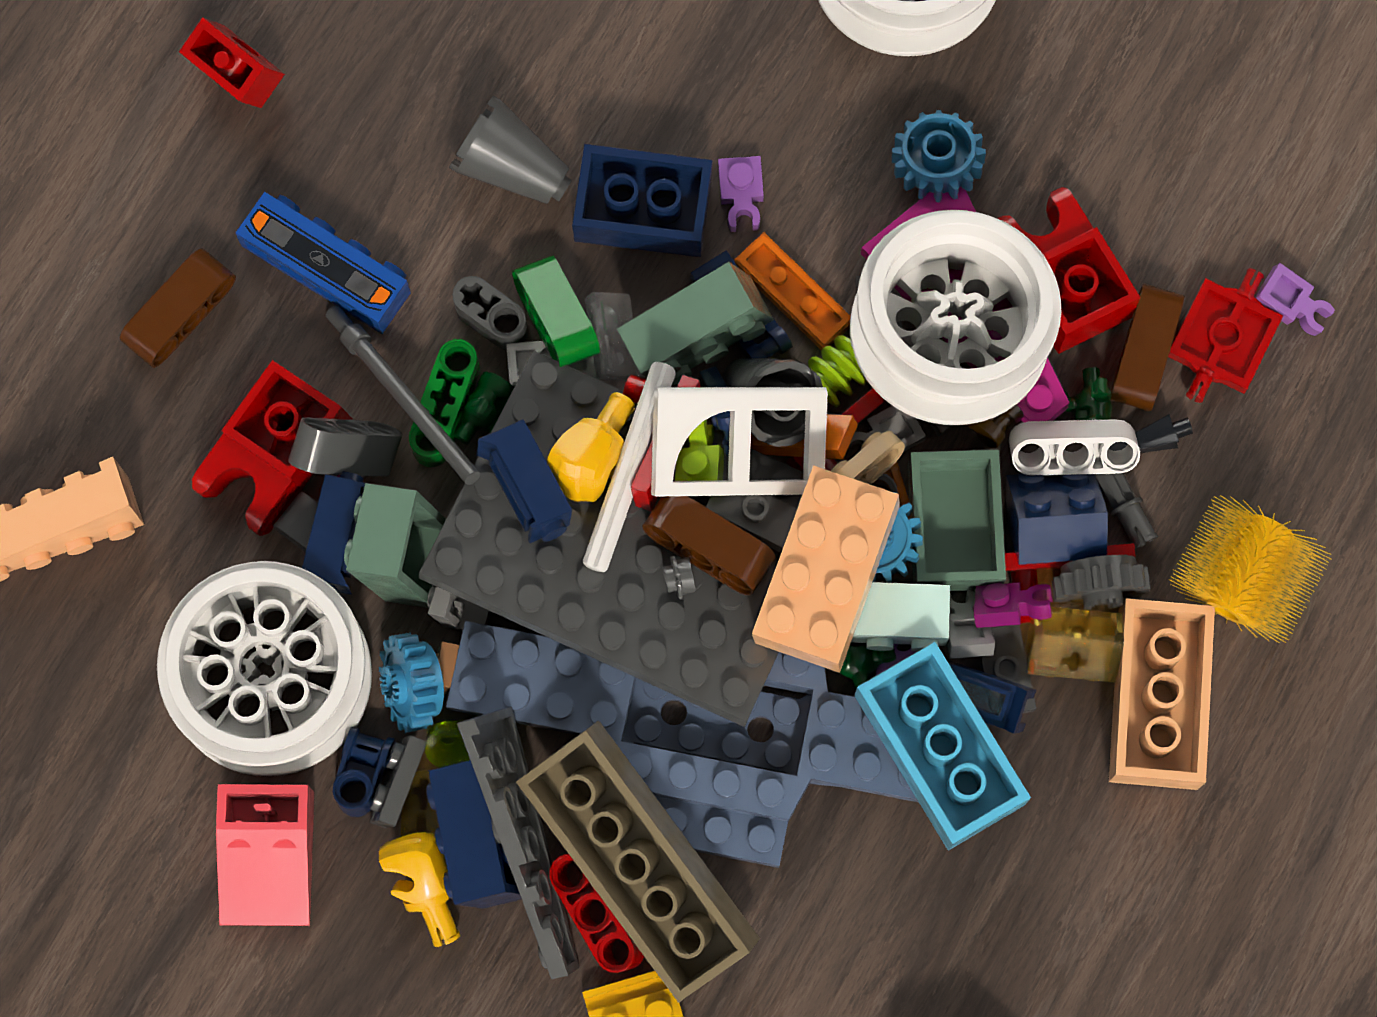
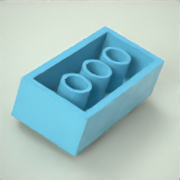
M936 642L857 687L855 692L856 700L948 851L1023 807L1030 800L1029 793Z

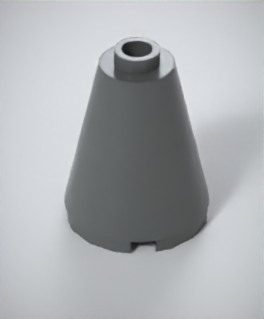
M493 95L487 103L494 108L493 112L485 109L484 113L480 114L456 156L463 159L462 162L454 159L449 168L458 174L544 204H548L551 197L559 202L572 181L565 176L569 167L502 100Z
M740 358L731 362L726 367L722 376L728 387H823L820 377L806 364L793 359ZM752 410L751 434L758 440L775 447L792 446L805 437V410Z

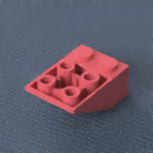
M218 784L216 844L220 926H310L314 791L309 785Z

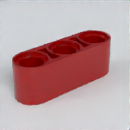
M569 854L559 856L550 867V881L598 964L604 970L613 973L636 968L643 961L644 955L584 874L577 886L571 884L567 878V868L574 860ZM595 900L600 901L606 910L605 919L600 925L595 923L589 914V908ZM617 939L623 940L629 949V956L624 963L618 962L612 954V946Z

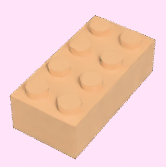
M813 465L752 632L755 644L840 673L900 507L899 494Z
M1128 598L1125 599L1124 605L1120 606L1109 782L1198 790L1206 783L1215 607Z

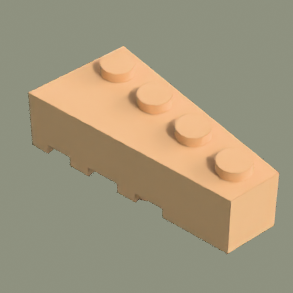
M114 457L99 462L101 471L95 474L84 475L83 472L78 471L64 477L65 483L60 489L54 491L53 489L38 488L24 494L25 496L20 499L21 505L13 508L11 504L0 505V582L7 579L11 571L26 567L27 570L44 567L51 563V557L65 552L68 555L84 553L93 548L94 542L108 537L112 541L127 538L135 533L134 528L144 525L129 477Z

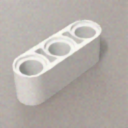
M1124 420L1028 421L1015 426L1009 436L1013 465L1019 472L1026 475L1124 473L1133 469L1140 459V450L1135 431ZM1077 442L1084 445L1075 452L1064 450L1071 443ZM1115 442L1128 443L1124 449L1119 451L1108 449ZM1032 443L1040 446L1038 450L1032 453L1020 451L1026 444Z

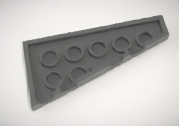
M509 707L457 723L492 817L494 837L498 843L502 844L537 939L541 964L545 969H548L551 979L568 976L580 967L563 903L549 878L552 860L540 814L516 783L529 771L513 709Z

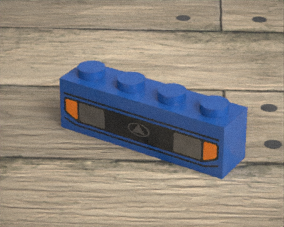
M264 192L236 231L241 246L383 334L411 294L408 282L405 279L407 276L405 272L388 261H385L382 265L370 258L371 252L359 242L350 239L346 243L334 235L335 229L324 220L314 217L311 221L299 213L301 209L287 197L279 195L276 199Z

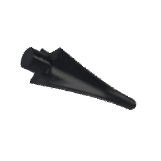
M1170 414L1135 432L1140 454L1178 448L1179 438L1193 434L1188 417L1172 422ZM1115 442L1108 449L1119 451L1124 449L1128 443Z

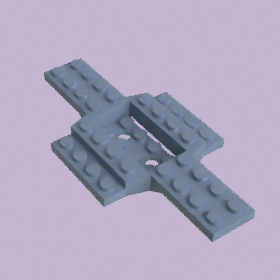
M469 621L464 623L446 705L447 710L481 716L512 707L515 721L518 724L579 735L599 720L696 852L779 868L787 824L809 784L843 787L918 802L856 698L828 692L825 668L779 652L764 686L805 693L807 695L801 699L761 692L745 727L546 636ZM679 701L686 707L687 716L681 724L669 725L662 719L661 709L667 702ZM765 718L771 722L774 732L769 740L756 742L750 738L747 728L753 719Z

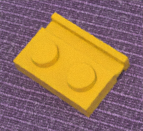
M655 971L582 992L589 1017H683L680 1003H678Z

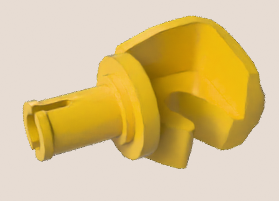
M612 393L597 419H581L564 432L552 447L547 458V464L565 497L576 502H595L603 493L608 478L612 479L624 444L619 432L630 415L635 411L634 402L624 394Z
M425 832L412 833L388 841L381 846L379 850V863L382 869L386 872L400 873L413 880H398L394 884L391 894L403 900L406 911L422 913L431 935L433 946H442L443 939L446 945L457 940L461 934L457 930L447 905L449 896L444 886V873L448 872L445 855L441 854L437 847L435 834Z

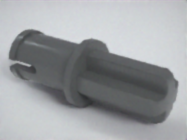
M1124 473L1096 474L1113 508L1110 512L1112 517L1117 515L1131 544L1135 543V549L1146 545L1148 541L1151 542L1158 538L1157 533H1155L1140 505L1143 499L1135 496Z

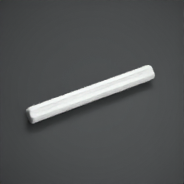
M654 362L649 370L583 558V564L591 570L605 572L609 567L633 498L630 487L653 440L654 390L656 387H671L676 375L674 368L666 363Z

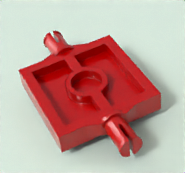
M1248 268L1239 289L1226 288L1206 278L1203 281L1171 346L1168 356L1189 367L1196 374L1188 392H1186V396L1190 400H1192L1198 387L1201 386L1194 402L1202 403L1212 382L1222 383L1243 394L1247 391L1283 318V315L1264 307L1254 297L1261 281L1264 279V275L1260 271H1258L1252 285H1249L1256 270Z

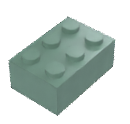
M727 262L620 326L617 330L642 375L648 376L651 365L654 362L666 363L675 370L676 375L672 385H676L680 382L682 375L690 377L692 375L690 369L705 361L706 364H710L723 358L729 352L727 347L741 339L743 342H747L763 334L766 331L765 325L774 319L750 275L732 263Z
M999 450L911 452L907 464L909 503L912 505L910 519L920 518L921 527L912 533L923 536V545L912 547L919 554L918 562H912L913 584L950 585V591H976V586L993 583L1004 584L1006 580Z
M365 483L363 496H359L355 503L354 519L356 527L353 539L347 542L344 561L347 566L346 570L385 602L428 608V595L433 585L419 579V572L446 518L416 490Z

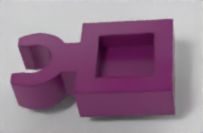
M1020 582L976 586L974 604L976 628L1021 625V616H1030L1038 620L1051 618L1050 602H1053L1051 585L1039 584L1022 591Z

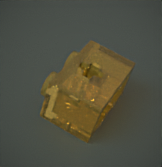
M1051 607V618L1043 620L1031 618L1026 643L1027 674L1116 682L1124 646L1122 613Z

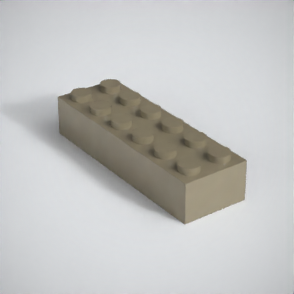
M599 720L516 781L678 1003L749 954L760 939L757 933Z

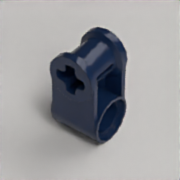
M351 727L343 747L341 763L332 791L334 799L343 813L351 817H360L371 811L370 804L378 785L382 784L383 778L389 769L386 767V762L396 742L395 738L388 737L386 740L360 733V728ZM352 784H361L366 787L364 798L357 803H348L343 799L345 789Z

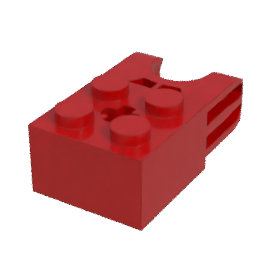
M1060 187L1050 192L1046 213L1053 231L1049 234L1037 236L1027 233L1010 215L997 218L1015 227L1027 236L1042 252L1052 268L1061 297L1060 328L1053 345L1058 354L1131 319L1141 298L1098 228H1093L1071 191L1065 187Z
M272 360L221 430L223 432L222 436L196 470L192 478V489L205 498L217 497L234 480L242 477L252 478L255 482V495L245 514L247 526L259 536L269 534L274 529L273 524L314 474L298 469L288 462L301 419L309 417L353 420V418L342 406ZM289 420L292 426L285 431L282 426Z

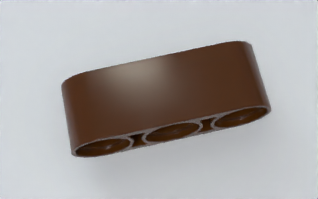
M205 249L196 250L129 320L120 334V340L151 367H158L227 295L236 281V275Z
M1143 283L1139 292L1141 298L1131 319L1111 388L1112 396L1110 400L1151 412L1159 391L1185 295Z
M662 496L642 525L645 533L655 542L681 558L689 557L692 565L744 595L753 594L776 559L773 550L765 543L688 496Z

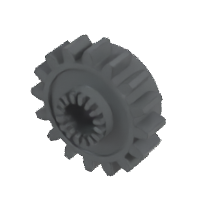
M1105 555L1072 561L1061 566L1060 576L1053 577V581H1051L1054 603H1059L1061 606L1071 604V607L1083 604L1086 611H1099L1100 606H1102V610H1106L1107 605L1108 609L1118 608L1124 605L1123 601L1126 598L1141 597V594L1149 593L1151 589L1148 567H1143L1142 564L1137 565L1136 558L1129 555Z

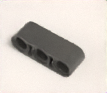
M302 418L288 462L298 469L315 474L341 475L345 471L360 476H389L403 434L390 425L375 421Z

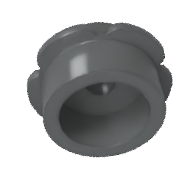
M672 555L670 557L671 565L663 566L665 583L668 593L676 591L678 598L683 599V594L696 592L689 557L675 559V555Z

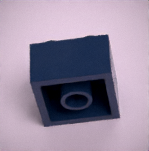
M1019 473L1006 475V521L1019 565L1076 561L1107 555L1108 511L1095 474L1026 475Z

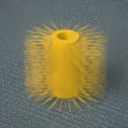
M1230 502L1240 510L1229 504L1227 505L1233 509L1224 505L1222 506L1228 510L1218 507L1225 513L1216 511L1225 517L1214 513L1221 519L1213 518L1223 524L1212 519L1210 520L1217 525L1204 520L1217 528H1211L1215 531L1212 532L1201 527L1210 532L1211 534H1205L1215 540L1201 535L1207 540L1199 539L1207 544L1199 543L1208 549L1204 550V547L1198 544L1195 545L1202 550L1191 546L1204 554L1200 557L1196 556V559H1192L1196 563L1185 559L1193 565L1191 568L1194 570L1185 566L1182 567L1188 571L1178 568L1188 574L1180 573L1196 586L1183 580L1185 578L1179 575L1176 576L1183 581L1175 580L1180 583H1186L1184 584L1185 586L1178 585L1189 590L1186 592L1194 595L1188 596L1204 602L1191 601L1215 607V615L1219 614L1226 618V623L1230 620L1235 622L1239 628V624H1242L1257 637L1246 626L1247 624L1253 630L1256 628L1269 636L1265 632L1271 634L1270 632H1280L1281 630L1278 628L1284 629L1278 624L1289 628L1282 623L1285 620L1280 618L1288 619L1286 616L1294 618L1285 612L1287 610L1285 607L1298 612L1289 606L1292 604L1289 601L1303 606L1293 600L1296 599L1303 602L1292 595L1294 593L1292 590L1300 594L1303 593L1298 589L1309 592L1296 584L1313 591L1300 583L1302 582L1314 587L1302 580L1308 579L1300 574L1312 578L1306 573L1314 574L1303 568L1312 570L1307 565L1323 571L1310 564L1309 562H1315L1307 558L1309 557L1323 563L1311 556L1314 554L1311 551L1318 554L1321 553L1305 546L1308 545L1318 549L1305 542L1315 543L1295 536L1310 537L1291 532L1305 530L1288 529L1284 526L1287 523L1281 524L1274 520L1275 513L1273 514V519L1264 516L1262 511V515L1257 514L1249 505L1248 507L1255 514L1251 513L1244 506L1242 507L1246 511Z

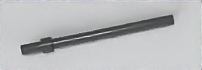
M339 306L331 307L326 313V318L341 334L340 341L351 354H357L461 479L467 485L474 484L480 478V472L372 346L370 335L360 324H354Z

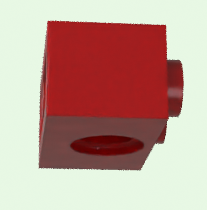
M203 17L179 51V53L238 101L258 108L263 107L285 75L225 25Z

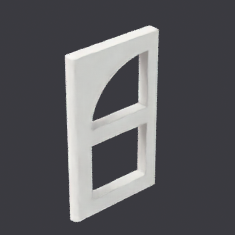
M656 387L654 390L651 495H802L813 465L825 469L827 388ZM752 410H805L803 480H749ZM730 411L728 480L673 481L678 455L691 432L711 416Z

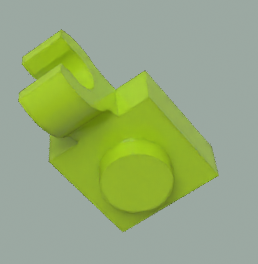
M706 419L688 436L690 447L681 448L676 461L675 481L723 480L724 451L720 445H712L714 427L713 425H707Z

